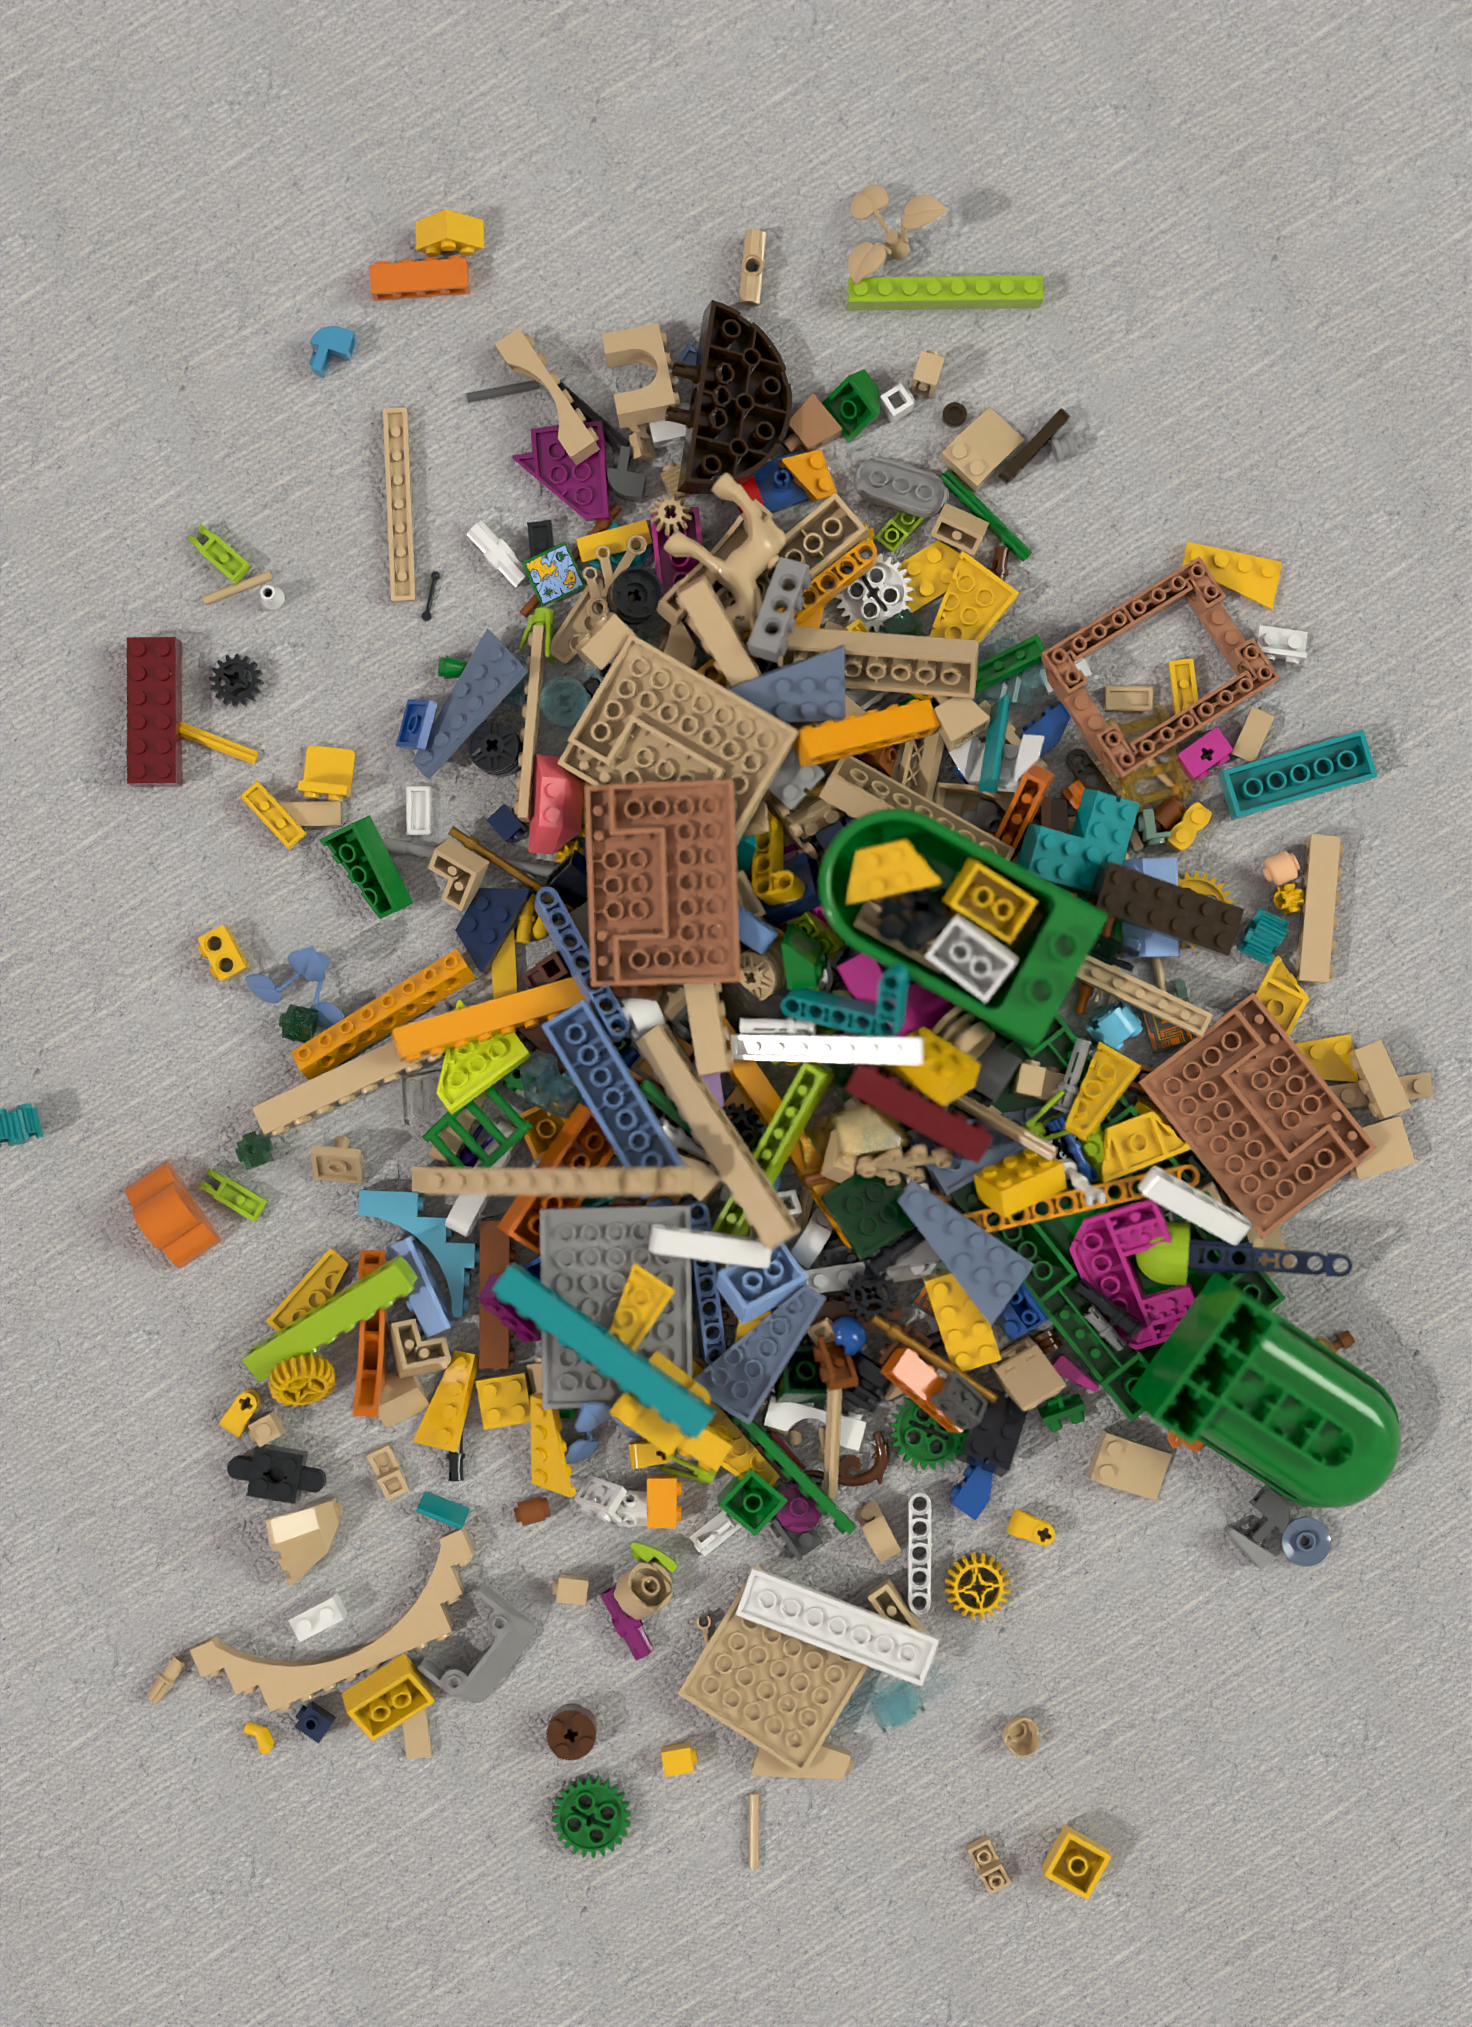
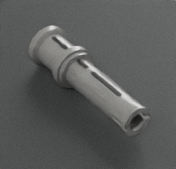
M1076 1037L1064 1080L1058 1084L1059 1092L1063 1090L1065 1093L1052 1108L1070 1113L1075 1095L1079 1094L1080 1091L1077 1085L1092 1042Z

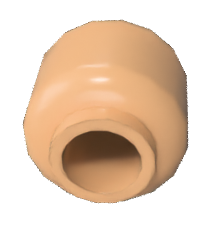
M1282 850L1265 859L1264 865L1266 868L1262 869V872L1268 883L1273 881L1276 886H1282L1296 879L1298 871L1301 869L1294 854Z

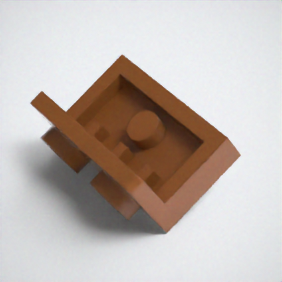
M818 1337L817 1347L813 1348L814 1358L816 1362L820 1361L821 1380L826 1382L828 1390L833 1391L858 1386V1377L851 1356L844 1354L846 1347L842 1344L837 1345L835 1342L825 1343L823 1337Z

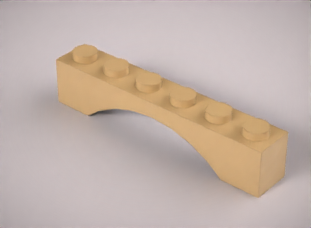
M517 328L498 341L495 346L513 372L536 380L552 395L559 418L558 440L577 466L600 450L596 443L599 438L592 427L587 429L583 424L586 418L580 409L574 410L570 405L573 402L572 397L566 389L560 390L558 384L561 381L553 370L548 372L545 367L548 362L541 351L537 354L532 347L536 344L528 333L523 335L521 330Z
M755 499L753 502L762 511V520L770 516L773 519L774 514ZM744 512L710 553L722 560H726L734 550L749 540L748 519ZM702 562L676 583L658 603L656 612L674 628L688 614L687 610L682 611L676 600L679 597L678 589L704 574L712 587L718 582L713 573Z

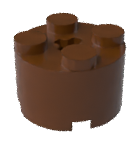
M566 1704L561 1706L552 1715L548 1724L546 1738L549 1748L556 1757L562 1760H577L586 1756L593 1749L596 1740L597 1722L593 1713L581 1705ZM568 1728L576 1731V1735L572 1736L571 1733H567Z

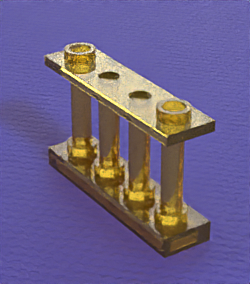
M1159 705L1154 709L1155 716L1123 725L1121 723L1117 724L1116 718L1106 720L1109 727L1116 723L1124 735L1160 725L1170 719V715L1167 710H1164L1163 705ZM1174 745L1166 750L1169 762L1138 771L1134 770L1122 778L1118 776L1124 799L1140 803L1138 813L1142 811V807L1146 803L1180 794V802L1189 799L1191 787L1189 781L1184 780ZM1172 771L1175 786L1146 794L1137 793L1135 784L1139 780Z

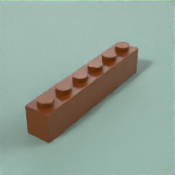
M502 1219L480 1220L479 1295L490 1275L503 1274L510 1264L516 1262V1250H511V1240L515 1239L497 1227ZM479 1302V1369H509L511 1363L515 1362V1348H511V1338H515V1332L502 1325L501 1320L494 1314L486 1311L485 1306Z

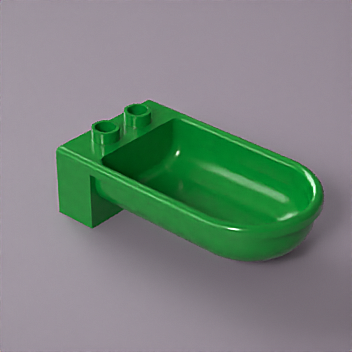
M892 808L873 811L846 825L829 845L819 872L818 888L823 912L830 926L844 942L888 968L893 964L903 965L909 972L910 980L982 1018L990 1029L1026 1049L1037 1048L1108 918L1107 913L922 813L906 809ZM906 838L914 847L915 852L924 858L927 866L935 875L941 878L940 884L928 886L931 892L941 888L949 890L970 858L1038 901L1037 904L1045 909L1043 918L1014 953L1019 957L1018 961L986 1003L946 972L939 973L853 926L856 917L865 901L846 904L855 854L858 849ZM888 896L881 904L884 905L885 902H886V900H887L890 896ZM996 935L993 937L996 941L1000 942V937Z
M1217 1273L1213 1274L1130 1392L1132 1398L1150 1418L1191 1445L1197 1439L1284 1497L1303 1506L1341 1508L1364 1501L1385 1484L1392 1474L1399 1456V1419L1395 1405L1387 1391L1371 1376Z

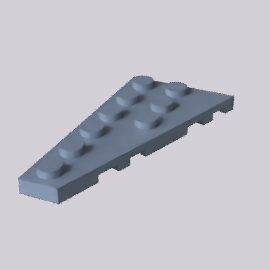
M911 1180L897 1201L992 1326L1034 1267V1264Z

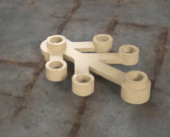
M633 535L627 540V551L614 573L612 572L609 559L610 549L605 545L596 548L595 556L600 561L605 582V588L601 594L596 582L597 570L592 566L584 568L582 576L587 581L591 597L586 604V612L592 619L596 620L602 613L609 611L606 601L609 586L620 572L630 566L636 555L642 554L646 550L647 542L641 535ZM634 540L640 543V548L638 550H634L632 548V542ZM601 548L607 551V555L604 558L598 554ZM588 569L594 571V577L591 579L586 577ZM596 603L602 605V611L599 613L594 611Z
M768 789L762 801L766 802L768 810L783 823V847L790 846L794 841L799 849L796 855L806 852L816 860L818 855L814 847L809 842L802 844L799 839L803 835V831L797 822H794L787 816L790 814L788 807Z
M917 1145L902 1155L901 1149L892 1148L878 1158L874 1156L860 1158L857 1161L856 1172L863 1177H873L875 1175L883 1177L886 1180V1184L890 1186L901 1182L899 1172L910 1175V1179L914 1182H921L925 1180L924 1169L912 1166L936 1164L938 1168L949 1167L953 1160L952 1151L948 1147H939L931 1152L932 1156H928L926 1146Z

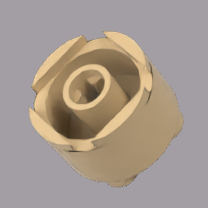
M642 1562L619 1578L614 1590V1598L618 1601L623 1611L634 1619L646 1618L670 1602L672 1597L670 1584L672 1581L668 1572L659 1564Z

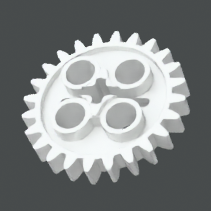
M879 554L876 564L863 574L874 589L880 590L877 594L888 608L886 612H884L877 599L870 597L872 592L862 580V576L844 589L841 594L835 596L836 599L842 600V603L837 608L845 609L841 616L843 618L851 616L848 624L860 618L869 632L874 627L875 632L880 633L881 626L886 631H889V623L897 627L898 622L896 619L898 617L906 619L902 612L903 610L911 611L906 603L914 601L913 598L908 596V593L913 592L914 588L907 587V584L911 583L912 579L904 578L908 572L906 569L899 571L901 567L900 562L892 565V557L889 556L884 561V555ZM844 567V571L847 574L852 573L853 568L850 570ZM877 570H882L883 579L878 583H874L872 580L873 573ZM861 584L864 588L863 594L859 597H854L852 594L854 586ZM895 590L897 592L896 600L888 603L886 601L887 592ZM875 604L877 606L876 615L868 617L866 614L867 607Z

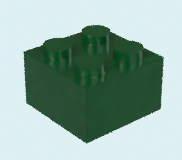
M798 1346L774 1385L776 1402L823 1403L827 1399L828 1387L826 1382L821 1380L820 1361L816 1362L814 1358V1347Z

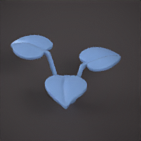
M313 945L304 949L294 950L288 955V961L297 973L281 986H276L270 977L262 974L248 975L244 979L248 987L258 998L267 1003L275 1004L282 999L279 992L303 974L309 981L318 982L313 1000L314 1005L309 1008L313 1019L322 1027L328 1029L345 1018L343 1013L333 1004L319 1002L322 984L326 978L325 971L330 966V960L324 954L316 952Z
M582 1403L581 1413L575 1427L578 1432H587L586 1439L577 1440L565 1452L566 1463L573 1464L583 1461L595 1453L599 1442L597 1439H592L591 1430L610 1418L622 1428L628 1430L627 1436L629 1438H638L641 1435L609 1413L612 1409L611 1405Z

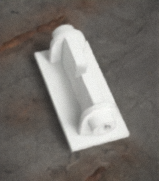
M722 1510L689 1538L693 1541L698 1552H701L705 1557L740 1529L742 1525Z

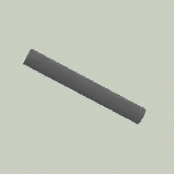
M536 380L469 392L466 393L468 403L537 390L539 385Z

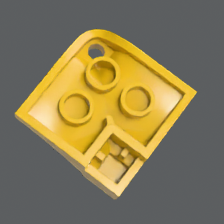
M657 1350L649 1359L651 1363L695 1395L701 1396L703 1401L710 1405V1394L701 1384ZM624 1392L609 1413L670 1457L685 1437L679 1431L680 1427L673 1422H665L659 1417L657 1410L653 1407L647 1408L638 1401L639 1397L634 1393Z

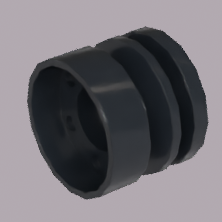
M640 566L629 567L620 572L609 586L606 595L607 608L627 625L641 624L648 620L657 610L658 603L663 598V588L659 578L651 570ZM631 594L635 595L634 603L629 601Z
M492 720L480 724L469 736L467 748L469 757L477 767L490 776L502 778L510 776L519 770L518 757L519 752H523L524 743H521L520 736L511 727L503 722ZM493 743L499 748L496 752L490 747Z
M858 1351L854 1356H851L858 1377V1386L842 1389V1397L857 1408L874 1414L877 1408L869 1402L870 1398L881 1403L882 1399L875 1392L876 1389L879 1388L889 1392L894 1383L880 1372L883 1367Z

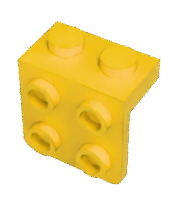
M308 746L303 781L299 780L298 791L303 793L306 798L318 799L319 795L328 796V800L343 801V798L351 799L355 752L350 749Z

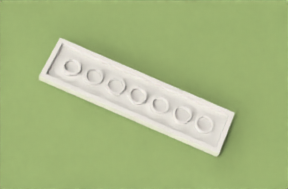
M756 1567L752 1568L735 1614L920 1686H923L939 1642V1637Z

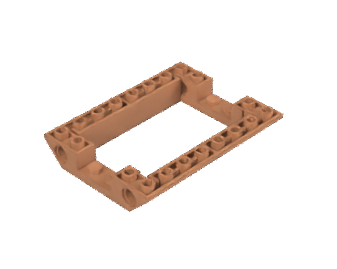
M1200 556L1041 653L1050 686L1100 762L1121 778L1280 679L1255 639L1251 638L1246 642L1220 603L1226 598V595ZM1185 597L1237 677L1127 745L1118 725L1115 723L1109 727L1084 689V686L1089 681L1075 665Z

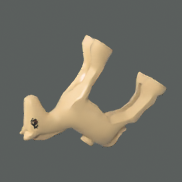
M725 473L715 483L712 492L722 500L734 501L743 509L748 519L749 540L734 550L726 560H722L714 556L698 542L677 531L666 542L664 550L674 557H693L707 566L718 582L727 588L736 599L735 604L725 608L735 628L753 631L763 604L756 579L766 567L772 570L777 565L780 559L777 555L785 545L786 536L775 525L771 516L762 520L760 508L749 498L742 486L737 484L728 473Z

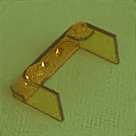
M871 1105L856 1108L857 1112L835 1115L834 1118L827 1120L826 1125L821 1127L804 1129L798 1140L804 1169L807 1170L823 1167L824 1158H826L825 1154L827 1153L826 1150L828 1149L827 1146L829 1145L828 1141H830V1133L835 1129L837 1130L842 1156L859 1153L858 1160L865 1156L875 1157L886 1153L889 1149L908 1145L906 1134L878 1109H872Z

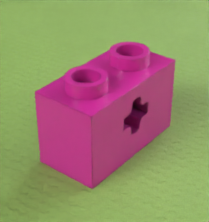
M1215 727L1173 758L1189 781L1195 777L1200 781L1211 773L1208 768L1216 763L1219 767L1231 759L1228 754L1234 750L1218 727ZM1208 752L1210 756L1202 761L1200 756Z

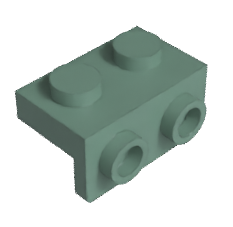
M1153 809L1142 810L1137 814L1134 828L1142 844L1146 843V847L1160 846L1165 843L1166 839L1171 837V831L1156 833Z

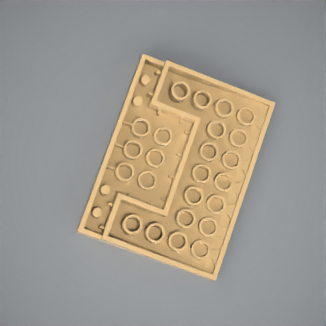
M630 634L568 738L569 744L557 764L594 786L734 780L737 846L799 731Z

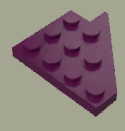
M602 421L583 423L587 429L592 427L597 434L599 440L596 443L600 450L577 466L558 440L559 426L531 429L532 453L512 455L513 460L586 521L611 519L604 423Z

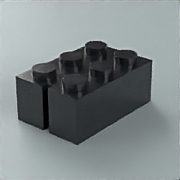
M984 1385L997 1394L998 1397L993 1404L988 1401L980 1424L965 1430L956 1459L977 1467L987 1458L988 1460L982 1465L981 1469L1003 1477L1010 1470L1028 1410L1023 1411L1010 1396L1005 1398V1392Z

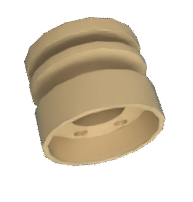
M773 941L765 954H761L753 948L740 953L741 982H731V984L741 997L748 1001L758 1002L787 986L780 944Z
M959 1006L948 1012L932 1030L934 1034L951 1043L963 1053L968 1054L974 1060L990 1046L996 1035L984 1021L974 1025L978 1016Z

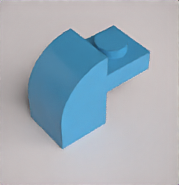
M327 326L313 335L310 344L317 352H313L310 366H312L311 369L316 376L325 377L331 356L347 361L351 360L358 339L354 331L338 326Z

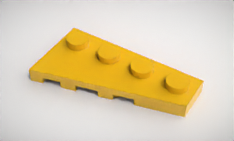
M536 1392L530 1396L531 1484L571 1498L576 1494V1489L570 1482L569 1476L572 1475L570 1464L566 1463L564 1454L567 1451V1447L560 1435L562 1424L559 1410L543 1409L542 1394Z
M711 1401L710 1406L717 1411L708 1425L734 1440V1444L721 1466L735 1476L751 1468L773 1486L780 1475L724 1411Z

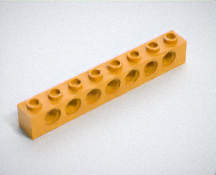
M456 948L290 1053L299 1070L308 1080H311L333 1069L392 1032L393 1028L402 1026L477 978L466 959Z

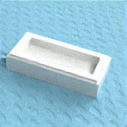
M406 786L407 836H431V786Z

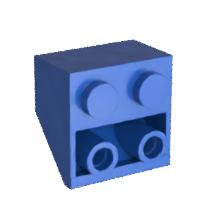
M1022 1282L995 1321L1011 1342L1044 1323L1049 1318Z

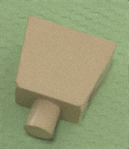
M934 695L933 699L939 705L934 709L940 724L938 731L950 752L989 728L990 717L972 699Z

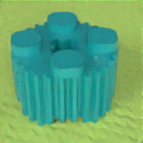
M1258 908L1254 917H1251L1245 927L1247 933L1239 941L1236 950L1269 965L1275 956L1271 953L1275 952L1279 944L1283 942L1288 931L1286 927L1289 922L1265 909Z
M32 1103L18 1105L16 1111L7 1112L6 1108L0 1109V1143L8 1142L9 1146L27 1143L28 1138L36 1135L37 1139L44 1137L38 1110L32 1107Z

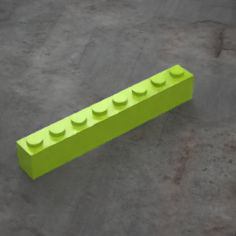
M1043 275L865 277L858 285L855 284L852 278H848L847 311L1040 308L1043 301Z
M816 1062L803 1063L753 1154L754 1159L772 1186L834 1076L832 1072ZM732 1196L729 1197L711 1232L745 1236L751 1225L745 1218V1211L741 1205H738L733 1200Z
M399 1254L250 1348L242 1361L259 1383L266 1378L269 1379L270 1370L275 1368V1364H282L283 1359L289 1360L291 1356L299 1357L301 1354L306 1356L313 1354L322 1343L328 1345L338 1337V1333L342 1331L347 1333L357 1325L356 1322L363 1319L366 1321L371 1318L378 1308L382 1307L385 1309L394 1303V1298L399 1295L405 1297L414 1290L413 1285L418 1276L402 1255Z

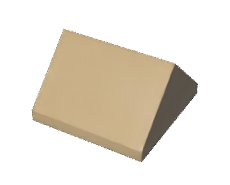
M396 1369L387 1373L378 1417L387 1428L428 1408L430 1402L417 1375L399 1379Z

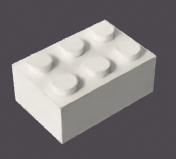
M959 912L925 956L985 1003L1019 959L1014 953Z

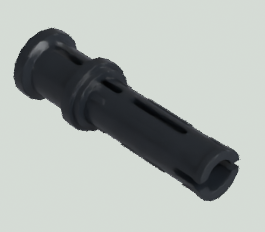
M916 1227L889 1247H881L879 1253L870 1259L866 1258L863 1260V1264L871 1276L877 1279L879 1273L889 1266H895L898 1258L926 1238Z
M1084 1278L1079 1280L1073 1290L1105 1314L1112 1326L1116 1325L1124 1331L1128 1339H1131L1139 1331L1143 1324L1142 1320H1136L1126 1312L1127 1308L1124 1306L1118 1307Z

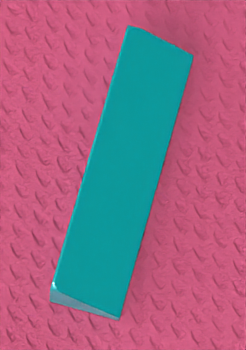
M1004 695L991 707L978 788L981 792L996 793L998 791L1010 712V697L1008 695Z

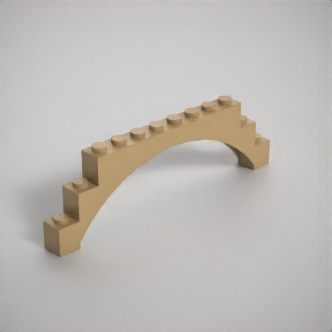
M416 1166L412 1167V1191L425 1194L504 1195L693 1193V1167L467 1168Z
M463 1526L462 1529H454L441 1535L439 1538L441 1548L436 1565L420 1597L408 1612L377 1638L354 1650L328 1658L308 1661H282L258 1657L239 1651L219 1641L216 1635L194 1645L190 1649L200 1676L203 1677L209 1674L211 1678L224 1672V1668L235 1694L241 1692L244 1695L257 1690V1685H259L270 1712L276 1709L282 1712L292 1707V1702L298 1699L301 1702L307 1701L315 1696L314 1692L321 1689L324 1692L337 1687V1682L346 1679V1682L352 1681L360 1676L359 1672L366 1669L369 1672L382 1667V1662L388 1659L393 1661L411 1649L414 1652L427 1647V1642L433 1639L439 1642L450 1636L449 1632L453 1630L454 1625L444 1602L446 1601L447 1604L458 1601L461 1599L460 1595L465 1590L454 1565L457 1564L458 1567L470 1563L472 1561L471 1557L475 1554L465 1527Z

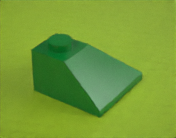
M865 369L849 375L822 402V405L842 427V435L848 443L852 442L880 414L879 388Z
M751 1468L734 1477L717 1495L718 1506L754 1536L763 1529L788 1501L784 1495Z

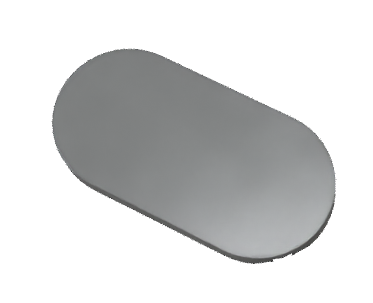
M872 457L865 462H861L855 470L854 487L862 498L914 516L928 518L938 515L949 498V490L940 476L887 458Z

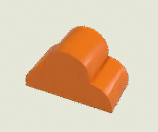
M168 1160L125 1188L126 1195L134 1208L132 1213L139 1228L146 1238L157 1249L163 1250L169 1260L178 1268L185 1267L222 1241Z

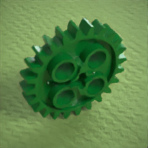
M904 1397L905 1405H896L900 1411L899 1414L891 1413L896 1418V1422L888 1424L895 1428V1431L888 1433V1435L896 1437V1440L891 1443L892 1446H899L896 1454L902 1455L905 1453L903 1457L904 1462L912 1459L911 1466L916 1467L920 1462V1467L923 1470L926 1469L927 1464H929L932 1470H935L936 1463L944 1468L945 1459L954 1462L952 1454H958L959 1450L957 1447L961 1445V1437L964 1436L965 1432L955 1433L941 1429L939 1423L928 1413L923 1420H919L917 1418V1411L921 1407L913 1400L910 1401ZM909 1420L916 1421L927 1427L930 1426L932 1429L948 1435V1438L943 1439L934 1434L927 1433L920 1428L910 1425ZM911 1430H916L918 1433L917 1440L909 1443L907 1439L908 1433ZM938 1439L940 1448L936 1452H931L930 1443Z
M588 1775L586 1782H583L578 1777L576 1786L571 1781L568 1782L569 1791L564 1788L561 1789L560 1793L563 1798L558 1796L555 1798V1802L559 1806H553L552 1812L558 1815L552 1816L551 1822L558 1824L554 1826L553 1832H561L557 1840H566L565 1849L572 1845L574 1847V1855L578 1850H582L583 1858H585L587 1851L591 1852L592 1858H595L596 1851H600L602 1856H605L606 1848L612 1852L614 1851V1842L619 1845L622 1844V1839L619 1835L627 1836L628 1834L624 1827H630L631 1821L625 1818L631 1816V1811L624 1809L629 1806L630 1802L622 1801L625 1797V1792L617 1794L618 1784L611 1788L609 1786V1778L604 1783H601L600 1775L597 1776L596 1781H592L591 1776ZM582 1795H588L591 1797L592 1802L585 1805L580 1802L579 1798ZM576 1806L578 1810H573L571 1807ZM604 1806H611L614 1809V1813L612 1815H605L601 1809ZM591 1812L595 1813V1817L592 1820L587 1819ZM573 1817L578 1818L581 1821V1825L573 1827L569 1824L568 1820ZM605 1823H610L611 1826L608 1827L605 1825ZM598 1828L604 1834L596 1838L592 1836L591 1830Z

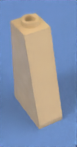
M824 1741L805 1774L802 1775L758 1746L751 1765V1774L755 1776L843 1780L845 1773L850 1774L854 1760L851 1759L850 1750Z

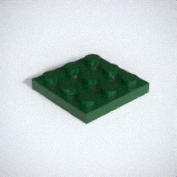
M856 1174L820 1197L860 1261L916 1226L897 1201L904 1191L901 1185H887L885 1178L877 1175L863 1177L860 1174Z

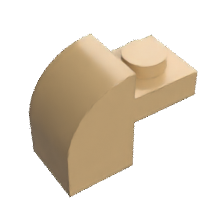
M876 1500L854 1511L880 1563L902 1552Z

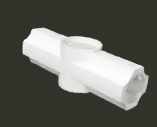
M482 520L470 528L467 536L483 552L484 558L496 571L499 570L516 589L522 586L528 580L522 563L514 556L515 553L501 538L498 539Z

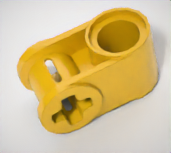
M254 1389L244 1390L228 1408L218 1425L240 1438L260 1405V1394ZM247 1397L251 1399L249 1406L245 1405Z
M648 1440L628 1443L632 1469L666 1464L671 1461V1459L664 1456L663 1452H659V1448Z
M1014 1508L1006 1529L1007 1533L1042 1546L1053 1543L1055 1530L1049 1522ZM1045 1527L1049 1535H1044L1041 1539L1038 1530L1043 1531Z

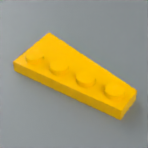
M1191 542L1186 543L1181 567L1200 556L1221 587L1229 591L1232 590L1251 602L1254 601L1261 604L1270 611L1273 609L1282 562Z
M1350 1034L1294 1043L1323 1080L1358 1082L1357 1071L1354 1072L1348 1061V1058H1350L1349 1053L1353 1051Z
M1099 1041L1079 1094L1065 1123V1129L1086 1142L1141 1071V1065Z
M330 1247L265 1322L274 1330L279 1331L330 1299L350 1262Z
M634 1262L609 1332L636 1351L676 1290Z
M454 1351L412 1442L458 1452L479 1363V1355Z

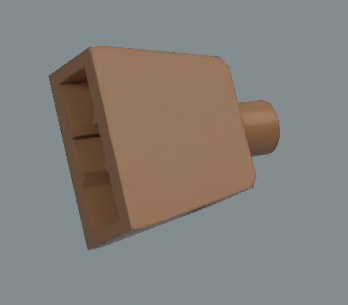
M812 394L791 417L788 427L791 435L783 440L782 444L790 454L799 446L806 453L815 451L841 436L842 427L817 397Z

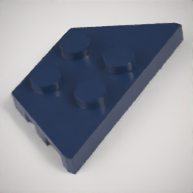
M504 888L478 889L455 931L477 968L482 973L486 974L531 897V891L527 889Z

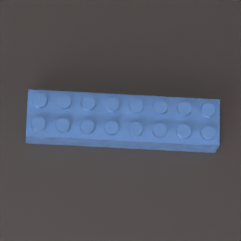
M582 1000L541 1025L625 1168L686 1167L589 1002ZM645 1194L641 1196L643 1198H649L653 1194Z

